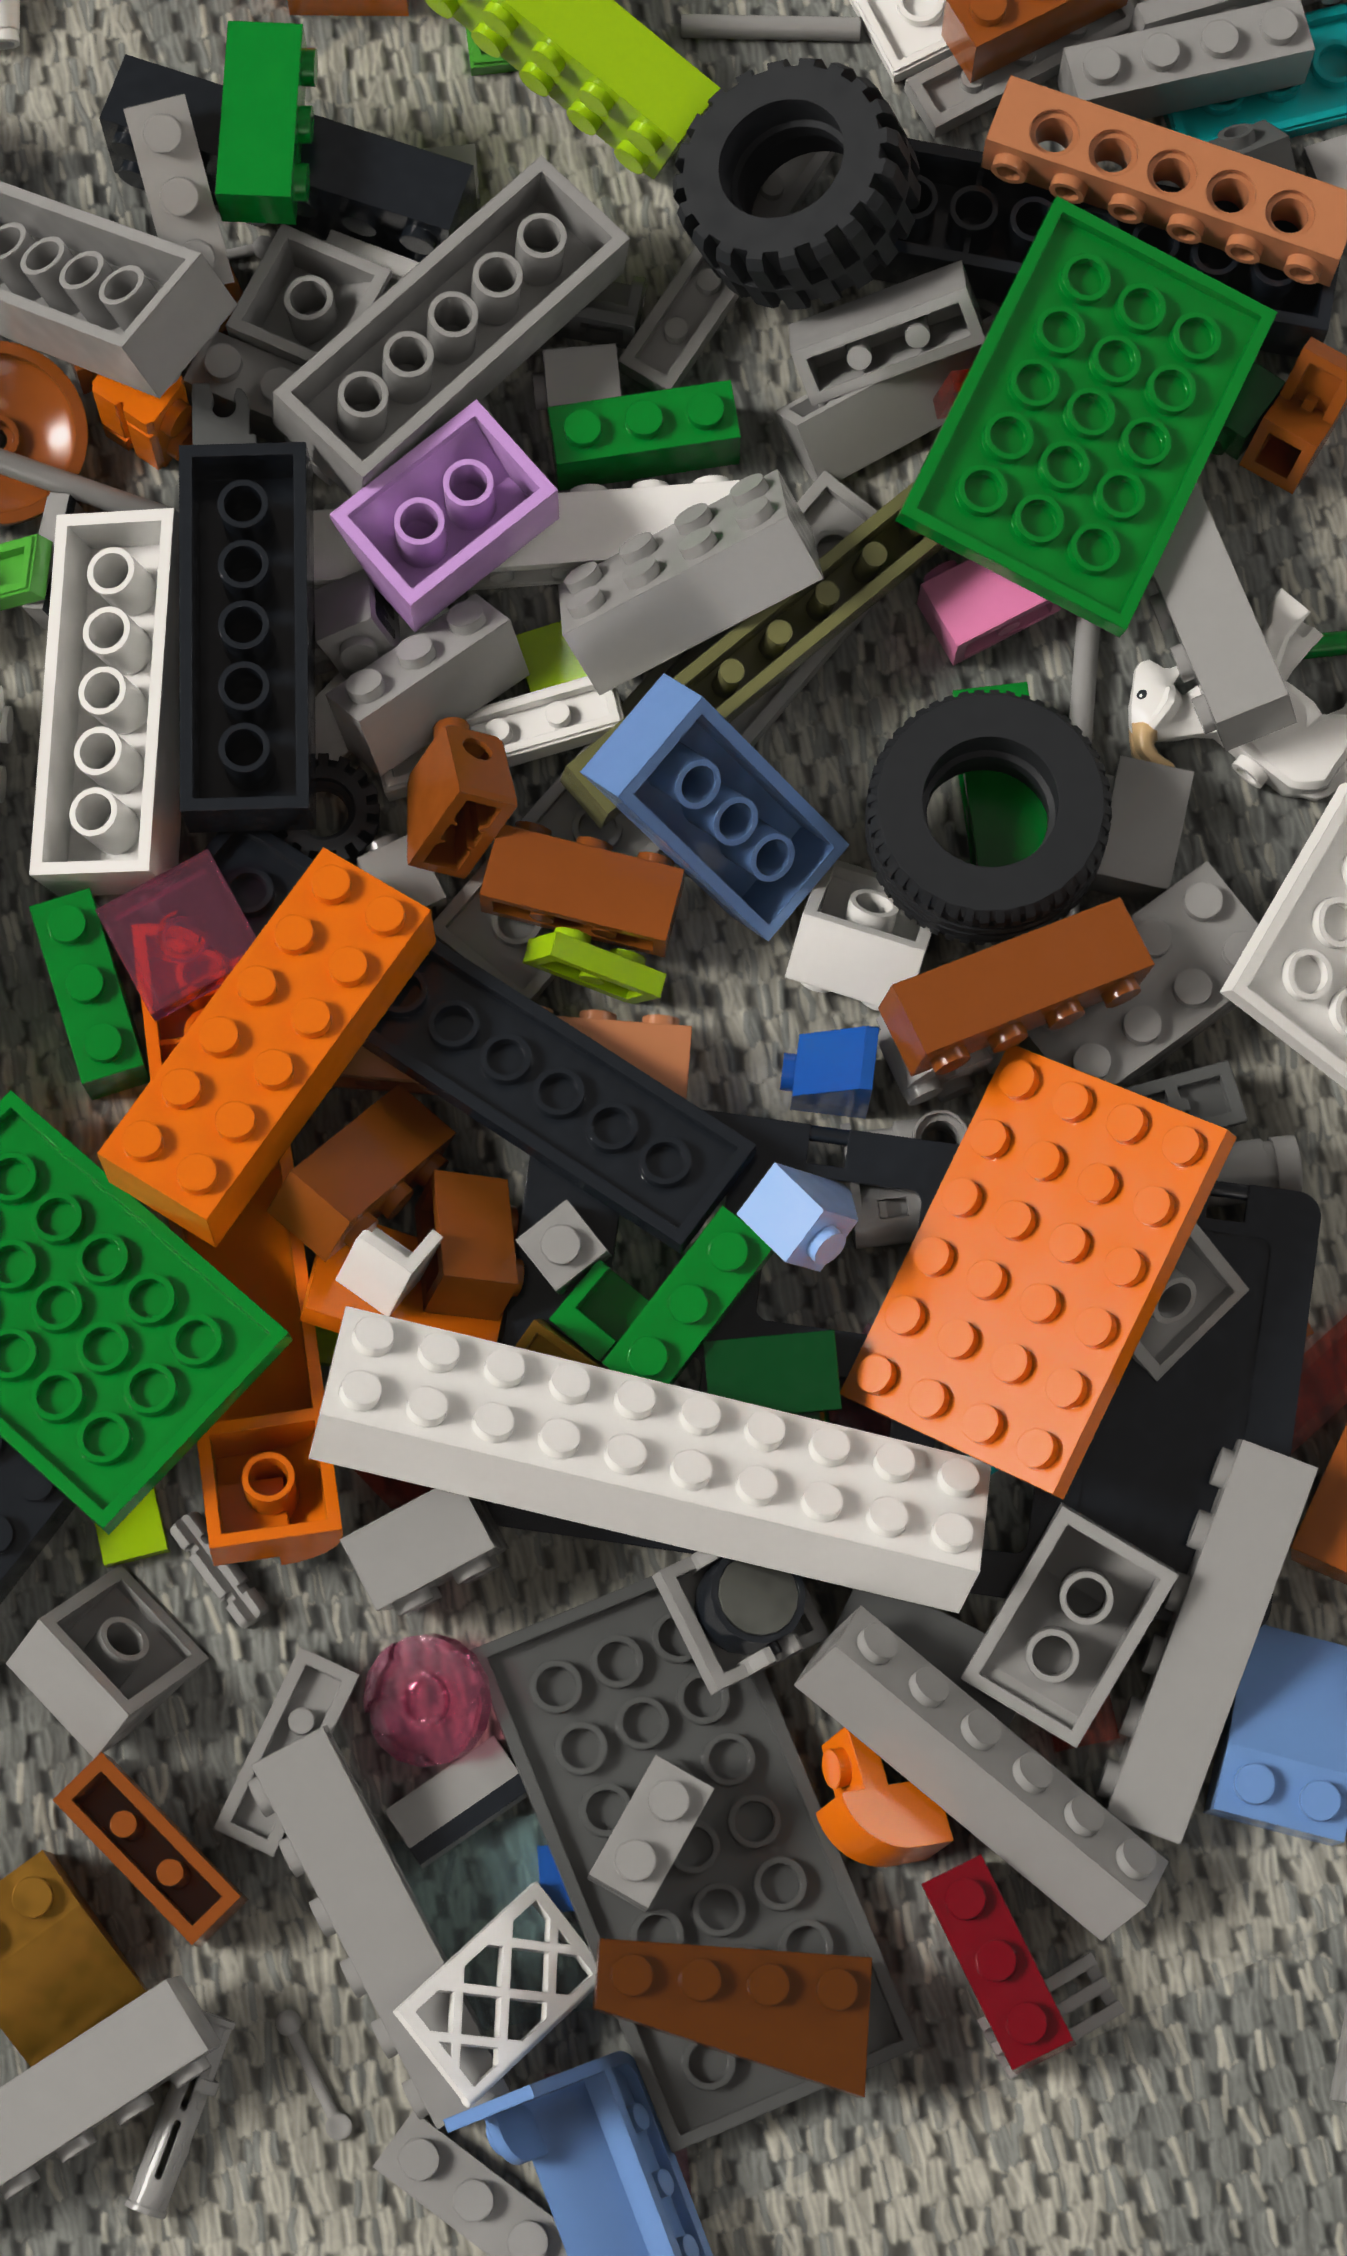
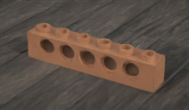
M1013 75L1009 77L985 140L981 163L982 168L991 170L997 178L1012 184L1026 182L1049 190L1054 197L1058 196L1072 204L1084 202L1107 210L1112 217L1124 223L1138 224L1142 222L1167 231L1172 238L1182 243L1197 244L1200 242L1225 251L1230 258L1244 264L1261 263L1282 270L1290 279L1302 284L1319 283L1330 287L1347 242L1346 189ZM1054 141L1062 145L1064 150L1050 152L1043 149L1039 143ZM1112 161L1120 165L1123 170L1108 172L1100 168L1097 163ZM1171 181L1177 184L1181 191L1166 192L1155 183ZM1214 202H1232L1240 211L1234 213L1224 212ZM1280 220L1290 222L1298 229V232H1283L1276 228L1273 222Z

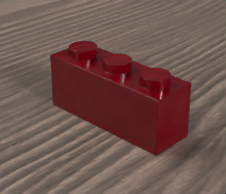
M980 1854L922 1883L924 1892L1012 2071L1018 2074L1077 2045L983 1856Z

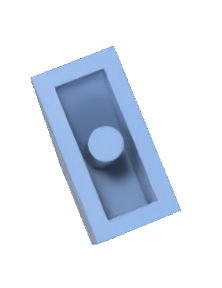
M775 1162L737 1212V1215L784 1262L819 1272L827 1263L834 1260L841 1253L845 1246L847 1235L859 1221L852 1193L843 1183Z

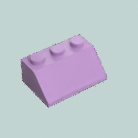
M476 399L331 512L330 519L374 587L410 628L416 632L559 519L558 489Z

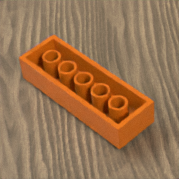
M323 847L97 1152L108 1182L216 1248L363 1045L368 1035L376 1027L435 945L436 937L431 909Z

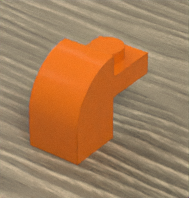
M845 1727L821 1745L823 1751V1776L827 1785L834 1790L835 1798L817 1811L816 1816L827 1838L844 1855L868 1866L891 1867L925 1861L954 1841L946 1812L909 1781L889 1785L881 1757Z

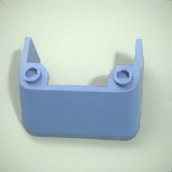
M616 2051L531 2083L443 2120L449 2133L484 2119L487 2139L492 2149L498 2155L513 2165H521L532 2160L567 2256H713L675 2153L671 2152L636 2062L627 2052Z

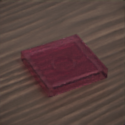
M208 849L95 909L155 1022L219 988L256 939L251 926Z

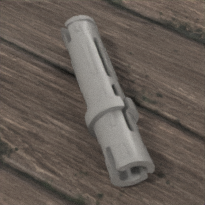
M202 2010L223 2045L206 2055L212 2067L196 2078L185 2107H182L181 2103L189 2082L176 2089L171 2079L168 2080L170 2081L168 2091L152 2134L149 2137L130 2196L125 2202L126 2207L159 2219H165L169 2201L185 2159L188 2156L190 2145L208 2096H216L220 2083L215 2080L231 2031L234 2030L236 2022ZM179 2120L180 2125L162 2174L156 2175L174 2122Z

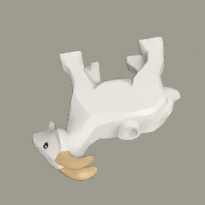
M1281 588L1267 608V624L1262 633L1289 693L1297 723L1231 749L1228 752L1236 758L1232 764L1233 769L1252 786L1260 789L1266 783L1281 796L1317 801L1329 797L1336 792L1340 784L1347 783V702L1340 710L1330 714H1322L1314 701L1292 684L1286 682L1296 666L1324 635L1316 628L1303 622L1311 612ZM1151 660L1140 662L1134 670L1128 719L1130 750L1132 757L1135 759L1175 767L1172 762L1158 753L1154 745L1156 742L1209 738L1214 739L1223 747L1217 730L1205 734L1191 700L1202 695L1198 685L1184 695L1176 688L1175 683L1181 677L1177 666L1163 668Z

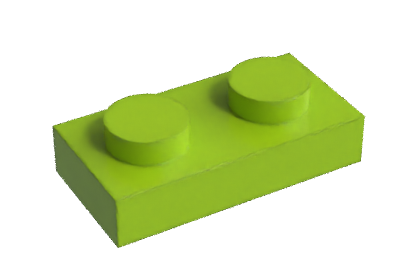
M556 927L554 932L528 940L522 962L524 964L631 1004L661 998L667 974L645 966L647 959L639 953L619 948H613L610 951L591 945L592 937L587 933L568 927Z

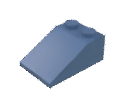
M1263 1625L1259 1629L1220 1736L1203 1813L1328 1846L1344 1843L1347 1832V1646Z

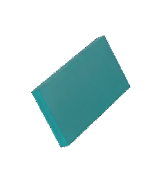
M1347 2L1305 13L1315 52L1304 84L1166 114L1163 117L1167 128L1209 142L1218 138V133L1226 127L1241 123L1254 124L1261 120H1266L1289 135V138L1347 124Z

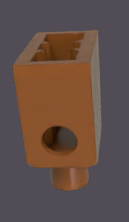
M447 717L439 720L434 725L433 741L409 775L407 782V862L409 866L466 879L515 811L518 804L503 742L496 736L471 730L469 723L462 718Z

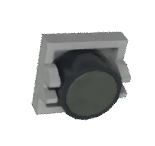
M697 1551L691 1556L659 1570L652 1576L710 1695L716 1694L821 1643L829 1636L799 1575Z

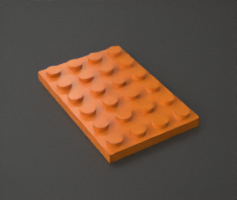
M1016 1045L1005 1050L846 1378L840 1394L859 1405L1064 1500L1237 1137L1226 1128Z

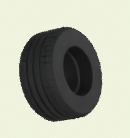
M974 690V693L970 694L966 691L959 693L958 697L953 695L947 696L941 702L936 700L929 704L927 709H920L916 712L915 717L910 716L904 722V726L899 727L893 733V739H888L883 752L877 758V765H874L868 788L865 813V843H867V853L871 859L873 872H877L876 879L881 886L883 885L887 897L892 898L893 904L899 910L905 911L904 914L910 920H916L917 925L920 927L929 928L930 932L937 936L939 934L945 935V939H959L961 943L969 944L970 941L975 942V945H985V943L996 945L1059 921L1060 917L1064 919L1070 913V910L1081 902L1082 896L1086 895L1097 875L1108 842L1111 827L1110 821L1112 819V794L1109 792L1110 783L1108 777L1105 776L1104 764L1099 762L1100 756L1096 749H1092V743L1089 738L1082 735L1083 731L1077 725H1071V720L1066 715L1061 716L1058 714L1059 710L1051 706L1047 708L1044 702L1038 699L1036 701L1030 700V696L1027 695L1015 696V693L1010 691L999 693V690H990V693H984V690ZM989 770L1010 775L1028 786L1043 804L1048 819L1045 838L1038 850L1033 854L1010 865L983 867L966 863L943 849L928 828L927 807L933 792L949 779L965 772Z

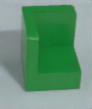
M599 1259L549 1320L602 1363L649 1301Z

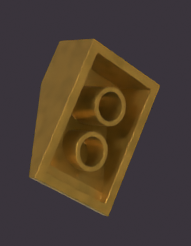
M41 1850L0 1880V2028L29 2066L32 2067L148 1991L55 1855Z

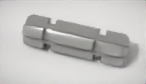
M192 1511L177 1520L170 1528L171 1535L184 1552L190 1551L192 1554L189 1558L219 1600L221 1602L224 1600L228 1602L226 1609L236 1623L245 1629L264 1617L269 1611L268 1604L255 1587H248L247 1583L250 1580L237 1563L213 1565L209 1549L207 1524L200 1513Z

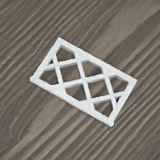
M536 1881L531 1883L404 2000L393 2013L456 2092L462 2104L467 2108H471L594 1991L596 1965L589 1947ZM531 1904L545 1920L544 1942L513 1938V1921ZM485 1947L498 1948L496 1987L464 1983L465 1965ZM512 1950L544 1954L542 1992L510 1988ZM558 1956L574 1957L588 1975L568 1995L556 1993ZM436 1992L449 1993L447 2032L430 2031L416 2013ZM463 1995L496 1999L494 2038L461 2034ZM510 2000L541 2004V2021L521 2040L508 2039ZM441 2044L447 2045L446 2050L443 2048ZM461 2046L493 2050L492 2067L473 2085L460 2069Z

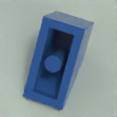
M862 1026L799 1034L797 1054L784 1052L780 1090L792 1092L790 1110L866 1119L873 1089L879 1027Z

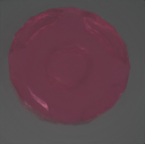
M436 1633L405 1637L401 1641L395 1642L382 1650L368 1671L363 1693L365 1714L370 1713L371 1723L375 1728L371 1732L379 1746L397 1761L417 1767L454 1762L471 1751L487 1729L492 1706L488 1676L477 1656L457 1639Z

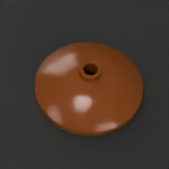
M0 340V434L7 441L4 449L80 475L88 447V424L82 400L68 376L43 354L18 343ZM0 474V527L21 524L43 515L50 491Z

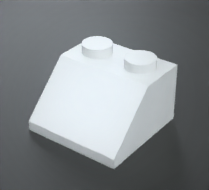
M837 860L810 893L801 917L785 978L798 981L804 987L815 992H834L860 1000L865 1006L879 1011L878 1007L891 985L920 974L932 932L927 927L922 928L917 925L916 920H910L904 914L905 911L899 910L893 904V899L887 897L883 885L881 886L876 879L877 872Z

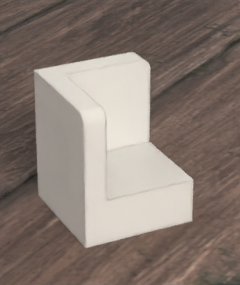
M378 1227L373 1232L363 1230L356 1238L335 1280L382 1314L390 1316L421 1280L444 1236L432 1229L412 1252Z

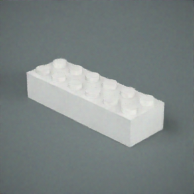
M175 508L56 515L29 875L58 897L87 888L91 889L93 895L168 893L176 884L178 878L182 819L180 813L179 513Z

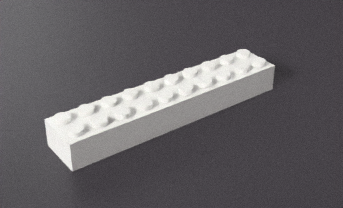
M349 1306L345 1307L308 1458L958 1614L980 1573L991 1474L990 1465L973 1457Z

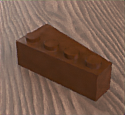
M604 1938L598 1940L593 2010L857 2098L865 2097L872 1957Z

